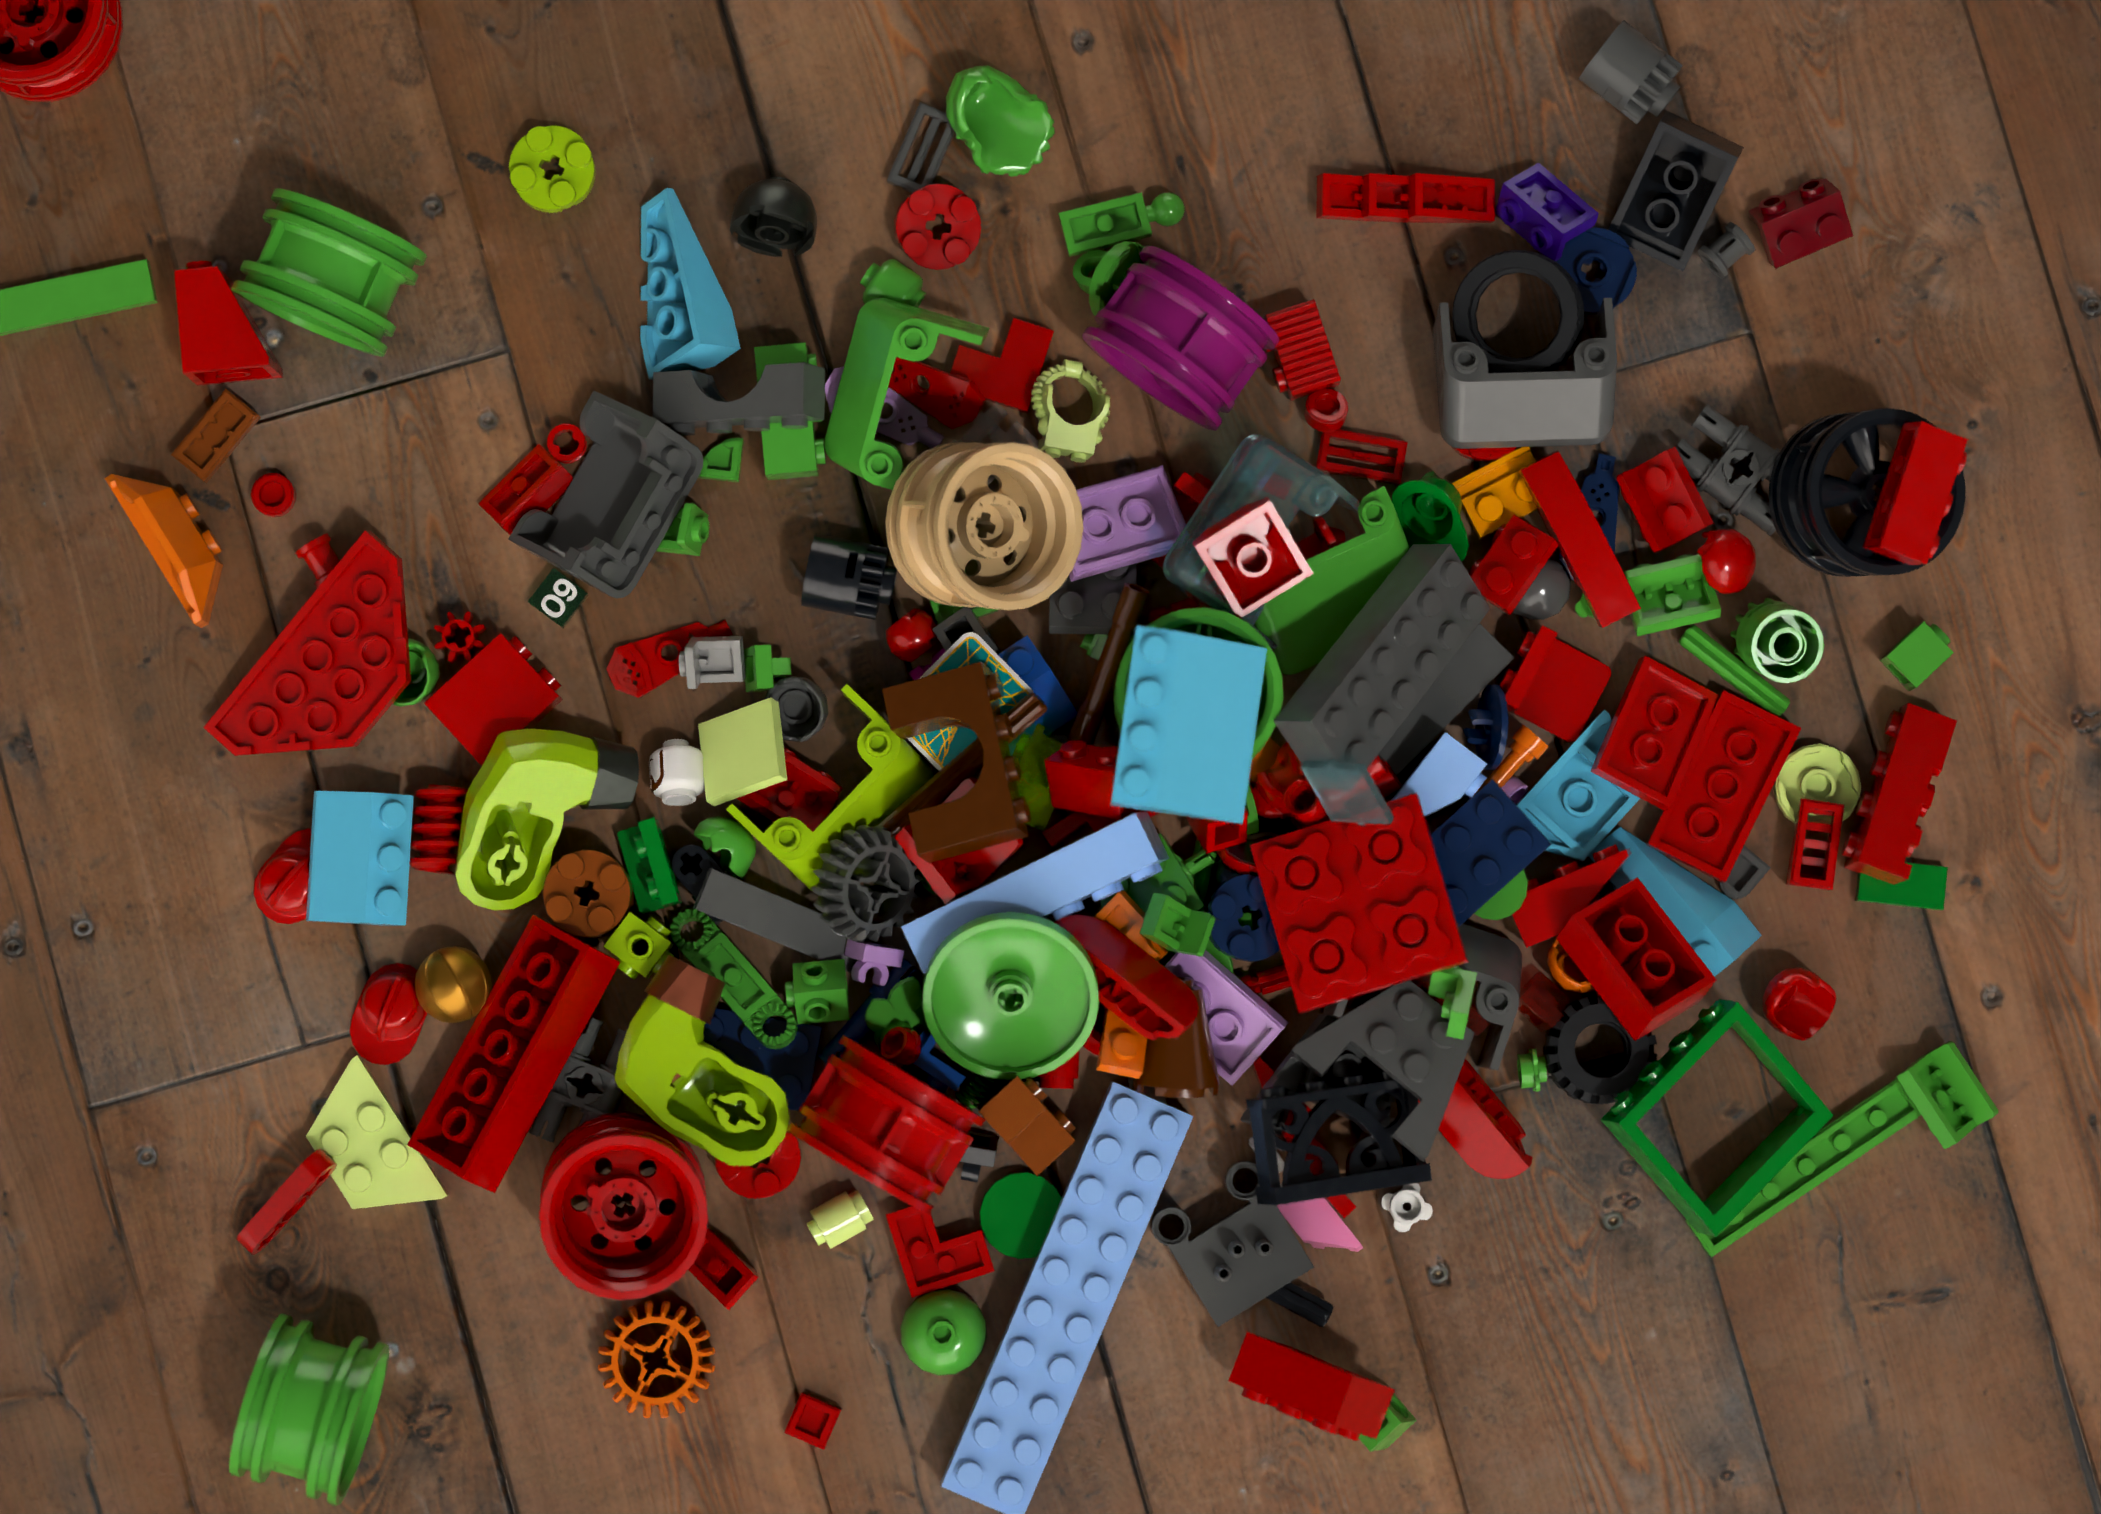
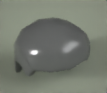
M1549 558L1512 613L1531 620H1545L1559 614L1569 600L1571 587L1569 575L1564 570V567L1557 561Z
M791 676L780 679L777 683L773 684L774 688L767 691L765 699L771 697L779 702L783 740L804 742L823 729L828 716L827 697L816 683L804 677Z

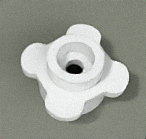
M1418 1183L1403 1185L1401 1190L1394 1194L1386 1193L1381 1200L1383 1209L1390 1212L1394 1219L1393 1226L1399 1232L1409 1231L1412 1224L1420 1219L1428 1220L1432 1215V1206L1429 1203H1425L1420 1195L1421 1188ZM1406 1202L1411 1204L1409 1211L1403 1209V1204Z

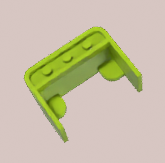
M848 684L841 689L844 697L871 721L859 734L857 749L861 758L873 770L813 832L802 821L793 817H783L776 820L763 833L732 803L726 809L810 890H812V886L819 883V877L812 871L823 866L824 861L819 854H829L832 851L829 840H841L842 830L850 829L855 831L857 825H867L870 827L878 825L933 777L929 764L905 739H901L892 732L890 724Z

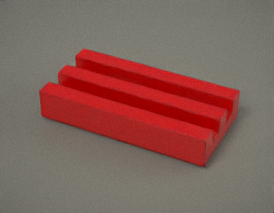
M1339 429L1333 432H1322L1315 471L1399 485L1401 484L1408 442ZM1330 439L1397 450V455L1395 458L1329 446ZM1328 455L1394 467V472L1389 473L1327 462L1326 459Z

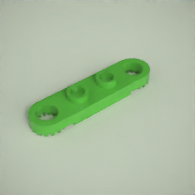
M694 908L693 910L685 909V911L678 913L670 926L671 938L678 950L693 967L725 983L720 998L763 1046L770 1049H781L788 1046L797 1034V1022L792 1011L709 916ZM696 921L704 926V935L697 942H686L680 936L681 929L686 923ZM771 1016H781L787 1021V1029L779 1037H769L763 1031L764 1022Z

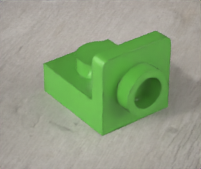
M1455 966L1432 973L1428 994L1444 999L1441 1017L1449 1019L1446 1036L1464 1039L1477 972Z

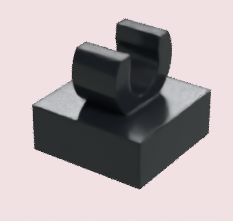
M968 1131L967 1134L972 1136L974 1140L960 1160V1162H963L961 1180L978 1183L981 1165L994 1167L999 1136Z

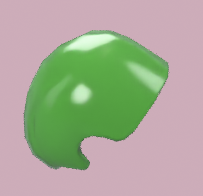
M408 638L411 682L394 701V705L399 707L414 705L423 701L434 691L440 676L439 664L433 652L421 642Z
M716 816L701 821L694 831V836L703 841L702 848L708 850L711 847L714 853L720 850V867L724 868L732 876L743 880L756 854V842L751 833L739 822L726 817Z

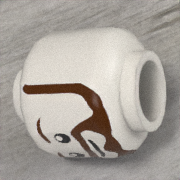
M667 740L663 743L662 748L657 749L650 755V789L656 797L662 799L664 804L670 806L688 805L695 802L696 797L704 792L703 755L698 748L689 746L687 740Z

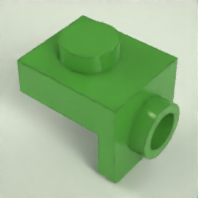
M685 503L684 508H680L656 551L700 556L702 543L706 542L709 535L708 514L694 503Z
M1153 893L1148 910L1144 916L1140 934L1169 951L1201 957L1205 952L1215 922V916L1207 912L1191 910L1168 895Z

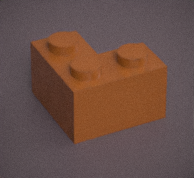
M1016 1076L978 1112L1038 1176L1076 1141L1070 1135L1076 1127L1059 1109L1053 1115L1041 1103L1047 1095L1030 1077L1022 1082Z

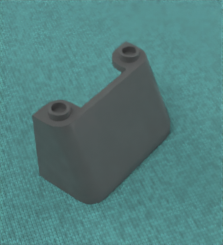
M593 391L580 416L581 431L594 442L554 513L550 515L539 509L528 511L518 521L508 540L595 589L618 599L627 596L636 587L703 468V455L697 446L657 419Z

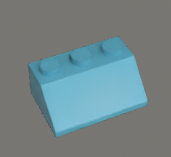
M314 791L306 921L380 926L406 925L414 795Z

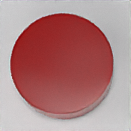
M1325 388L1312 392L1308 396L1304 417L1312 428L1321 432H1333L1344 425L1348 414V402L1341 393Z
M268 473L255 481L251 490V499L256 509L262 514L269 517H281L293 508L296 502V490L291 481L285 476L278 473Z

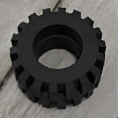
M1600 995L1573 1001L1555 1015L1552 1019L1554 1020L1552 1025L1547 1028L1545 1037H1547L1546 1045L1543 1046V1055H1546L1547 1071L1552 1074L1555 1079L1553 1082L1557 1087L1563 1089L1573 1099L1590 1104L1616 1102L1614 1098L1624 1091H1629L1640 1080L1638 1076L1642 1069L1649 1063L1656 1061L1657 1054L1654 1053V1044H1657L1656 1036L1650 1032L1634 1041ZM1594 1024L1611 1026L1620 1034L1624 1043V1057L1621 1065L1614 1072L1604 1076H1596L1586 1072L1579 1065L1575 1055L1577 1037L1585 1028Z

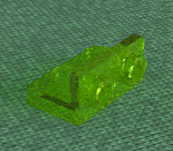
M1037 723L1031 734L1025 731L1021 734L1012 755H1016L1019 758L1018 761L1022 772V780L1017 781L1019 795L1026 798L1031 813V822H1027V824L1043 831L1054 810L1044 760L1057 752L1063 743L1043 734L1045 726Z

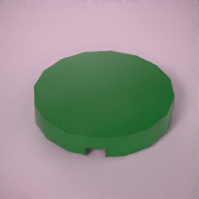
M1028 1172L1009 1174L994 1182L985 1193L979 1210L981 1229L988 1243L1001 1254L1017 1259L1035 1258L1040 1251L1062 1198L1057 1188L1044 1177Z

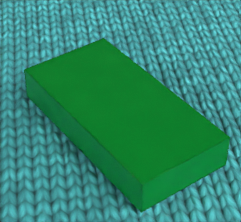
M1907 863L1912 865L1908 880L1895 885L1863 873H1858L1855 901L1942 911L1944 910L1948 867Z

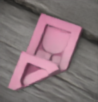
M1325 1198L1276 1205L1302 1241L1310 1243L1313 1248H1345L1355 1252L1363 1249L1361 1243Z

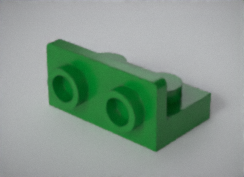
M653 817L638 822V826L619 831L617 834L640 913L647 914L682 903L659 821Z

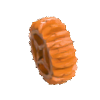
M649 1300L644 1305L646 1315L641 1316L638 1308L633 1305L628 1308V1313L632 1319L630 1323L620 1315L614 1318L615 1324L621 1329L619 1334L610 1329L605 1330L603 1335L608 1340L613 1341L614 1345L613 1347H599L598 1353L611 1356V1362L599 1364L598 1370L600 1372L612 1370L614 1377L605 1380L603 1386L607 1389L616 1383L619 1385L621 1390L613 1396V1400L616 1403L621 1401L626 1395L632 1398L627 1405L626 1410L633 1413L640 1402L645 1404L643 1409L644 1418L652 1416L654 1405H659L661 1418H667L670 1412L669 1403L673 1402L677 1412L683 1413L686 1410L685 1403L682 1400L684 1395L693 1403H697L700 1400L698 1393L692 1389L694 1385L702 1389L709 1388L710 1382L700 1377L701 1371L713 1373L716 1366L712 1363H703V1356L714 1355L716 1350L715 1347L711 1346L701 1347L700 1342L708 1339L711 1333L709 1330H705L698 1335L695 1334L693 1328L701 1322L699 1316L693 1317L688 1324L682 1321L687 1313V1307L680 1306L675 1316L669 1315L671 1302L665 1300L662 1302L660 1313H655V1305L652 1300ZM662 1323L667 1325L663 1334L654 1344H646L629 1337L635 1329L645 1324ZM678 1332L685 1337L691 1348V1369L685 1367L673 1354V1344ZM667 1339L663 1349L667 1355L663 1358H668V1365L670 1366H659L651 1372L647 1379L651 1369L647 1363L651 1360H646V1354L643 1352L654 1353L663 1346ZM623 1349L630 1352V1355L634 1356L641 1365V1373L636 1386L629 1381L622 1365ZM666 1374L685 1381L682 1387L669 1394L652 1395L647 1393L651 1384L659 1375Z

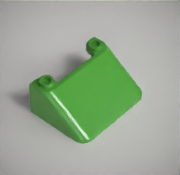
M1385 486L1368 493L1359 504L1358 518L1365 532L1364 534L1307 559L1306 561L1314 574L1247 614L1253 628L1265 638L1276 655L1281 674L1294 675L1319 664L1410 549L1395 507Z

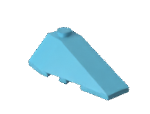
M666 188L641 206V258L647 262V285L641 286V300L647 301V325L640 326V341L648 378L653 380V372L697 371L715 367L741 349L730 304L674 189Z
M1621 827L1601 841L1588 855L1589 859L1595 863L1592 854L1615 844L1619 852L1629 848L1632 853L1631 856L1609 881V884L1616 890L1638 877L1714 977L1734 962L1762 936L1735 901L1657 850L1647 846L1646 843Z

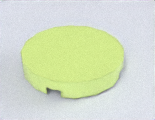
M1819 743L1802 746L1790 753L1773 785L1778 807L1784 816L1795 824L1801 798L1844 804L1842 819L1844 821L1849 818L1857 805L1861 792L1859 771L1849 756L1834 747ZM1808 813L1807 821L1831 825L1832 816Z

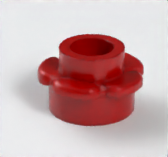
M892 1028L882 1040L881 1054L889 1060L890 1064L899 1069L903 1067V1064L910 1065L920 1055V1035L915 1030L911 1032L909 1028Z

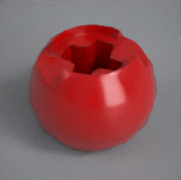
M913 608L886 629V641L890 651L901 660L913 662L939 641L932 630L937 626L935 619L927 612Z

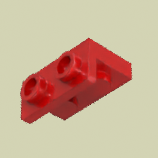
M1676 447L1670 448L1639 466L1616 476L1621 487L1622 497L1630 505L1640 525L1641 534L1645 541L1649 543L1653 552H1658L1675 545L1714 524Z

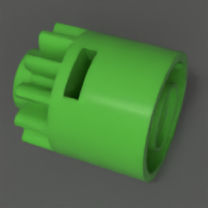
M1765 598L1764 602L1758 605L1753 602L1748 603L1749 611L1745 615H1736L1735 619L1739 623L1738 629L1730 632V636L1736 640L1734 653L1740 656L1745 665L1772 681L1793 683L1810 675L1818 666L1823 655L1824 638L1819 625L1808 614L1785 602Z

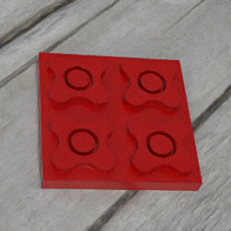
M1417 793L1250 845L1299 1013L1302 1014L1469 962L1422 804Z

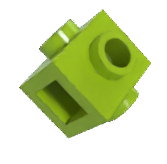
M632 912L627 914L604 945L606 949L618 957V961H620L618 968L634 980L639 974L649 979L653 972L657 973L668 955L675 957L669 952L675 945L667 939L671 931L652 916L645 922ZM646 940L649 944V949L646 954L640 956L637 953V945L639 942Z

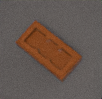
M225 389L171 455L207 483L261 417Z

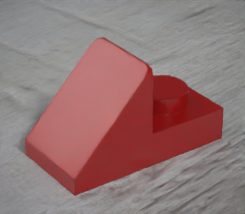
M707 1227L704 1244L695 1262L688 1270L725 1308L730 1310L759 1277L757 1271L741 1259L715 1232Z

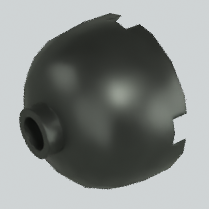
M772 177L751 184L738 196L729 230L731 235L734 231L738 234L737 242L742 247L755 253L782 257L781 249H795V255H800L813 246L817 229V213L811 197L798 185L793 184L784 177Z

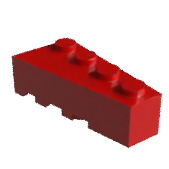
M1911 703L1901 706L1899 712L1895 710L1891 712L1884 734L1890 736L1885 752L1880 750L1877 752L1870 770V774L1876 776L1870 792H1863L1856 809V815L1861 816L1856 833L1852 831L1848 833L1842 848L1841 855L1847 857L1843 868L1856 873L1866 874L1893 885L1908 880L1912 865L1904 863L1905 858H1910L1914 848L1919 846L1923 830H1921L1920 825L1916 824L1918 816L1923 818L1931 807L1935 794V785L1930 784L1932 776L1938 777L1942 771L1957 720Z

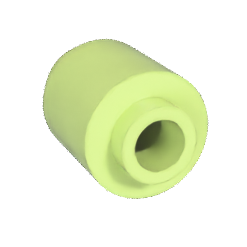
M855 1190L850 1194H847L845 1191L809 1211L813 1219L806 1224L818 1246L826 1242L828 1247L832 1249L866 1230L865 1225L874 1219L859 1191Z

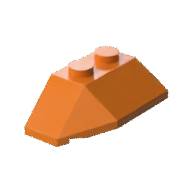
M110 474L104 478L194 625L200 628L208 625L223 564L217 554L223 550L213 533L209 529L202 532L194 518L199 516L200 512L187 493L180 496L171 487Z

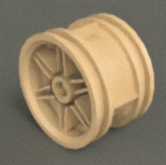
M954 442L940 444L924 451L907 465L896 481L888 501L885 521L887 545L893 563L904 581L919 595L937 604L969 608L982 607L996 610L1029 608L1046 600L1059 589L1074 568L1081 549L1084 528L1082 506L1075 485L1064 468L1049 454L1033 446L1009 442L989 444ZM990 475L995 476L996 478L988 485V477ZM1013 551L1010 561L1006 564L1003 557Z

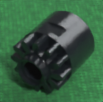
M815 533L804 578L801 606L876 620L880 603L890 605L896 581L897 568L888 565L889 548Z

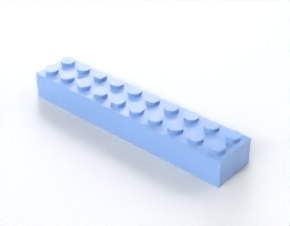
M1110 1082L1040 1251L1035 1258L940 1482L941 1487L1004 1514H1025L1194 1116L1120 1084Z

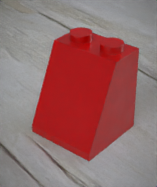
M193 261L186 263V269L174 270L182 371L184 375L197 386L283 378L281 366L243 299L231 290L232 280L218 266H212L211 261Z

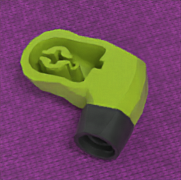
M520 729L505 731L499 734L483 766L473 779L466 793L455 871L459 891L474 905L494 911L515 909L536 899L543 890L546 877L550 871L553 849L561 834L565 811L578 805L582 810L628 809L633 802L639 777V758L635 748L596 737L587 738L557 730Z

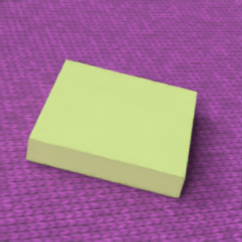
M770 697L698 724L700 748L703 755L706 802L717 806L788 780L778 701Z

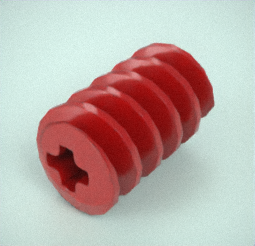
M427 784L429 785L428 788L415 791V796L425 801L426 805L413 808V814L424 819V822L412 825V832L422 836V839L411 841L410 849L420 855L410 858L409 867L417 871L455 875V872L449 870V866L456 864L457 855L451 852V848L458 847L459 838L453 835V831L461 829V821L455 818V815L462 813L464 804L457 801L460 796L466 795L468 789Z

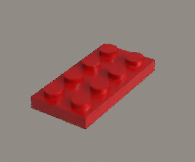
M1723 690L1710 715L1673 805L1670 809L1662 812L1647 846L1725 883L1797 739L1801 727Z

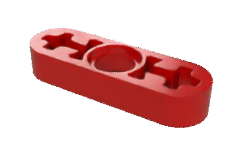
M318 1149L309 1155L237 1236V1241L251 1255H255L264 1249L328 1179L337 1164L322 1149Z

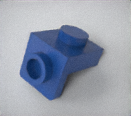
M924 1029L920 1035V1055L913 1064L927 1072L923 1080L943 1094H945L949 1087L957 1092L966 1077L930 1054L937 1042L932 1034Z

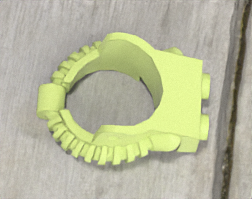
M1064 359L1062 366L1057 364L1054 365V368L1049 367L1047 371H1043L1041 376L1037 377V382H1034L1031 402L1034 405H1032V408L1035 410V416L1039 420L1038 431L1043 435L1042 439L1039 440L1038 449L1049 454L1052 458H1059L1062 455L1071 457V461L1086 462V460L1094 455L1096 444H1099L1103 439L1100 429L1105 427V423L1109 419L1107 416L1110 415V396L1105 393L1107 392L1106 388L1102 387L1103 383L1096 379L1097 376L1095 374L1092 376L1089 370H1083L1082 362ZM1064 376L1076 378L1087 389L1093 402V410L1090 420L1086 424L1072 425L1065 422L1056 413L1052 403L1053 384L1051 383Z

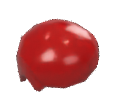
M1735 529L1704 531L1701 535L1703 538L1708 539L1704 545L1698 548L1697 553L1702 557V572L1708 585L1724 594L1742 591L1750 582L1756 569V550L1745 535Z

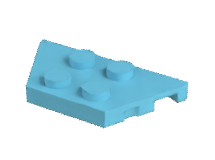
M1605 709L1517 804L1552 843L1545 851L1578 861H1584L1640 799L1591 772V768L1612 722L1609 713Z

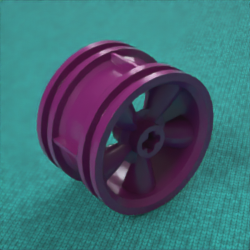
M1146 245L1139 254L1143 264L1133 263L1127 270V276L1104 309H1100L1096 314L1095 321L1099 327H1087L1082 337L1098 356L1145 393L1193 423L1216 431L1222 424V419L1218 415L1219 411L1223 413L1231 411L1235 405V399L1256 369L1262 367L1267 360V355L1263 349L1273 350L1280 341L1279 337L1259 314L1217 281L1179 257L1158 247Z

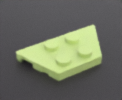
M360 1055L352 1058L306 1135L315 1151L322 1149L337 1164L331 1177L351 1208L359 1209L444 1199L449 1196L425 1156L407 1145L412 1136Z

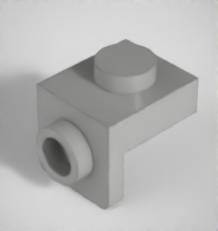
M743 636L691 637L685 646V651H680L679 672L681 677H687V688L697 689L700 683L743 682L746 678Z

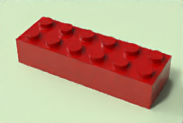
M532 915L407 1145L463 1180L495 1193L616 972L620 961L566 931Z

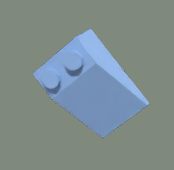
M1445 732L1434 743L1392 800L1417 793L1425 817L1454 804L1461 797L1467 801L1469 798H1472L1487 778L1481 773L1487 763Z

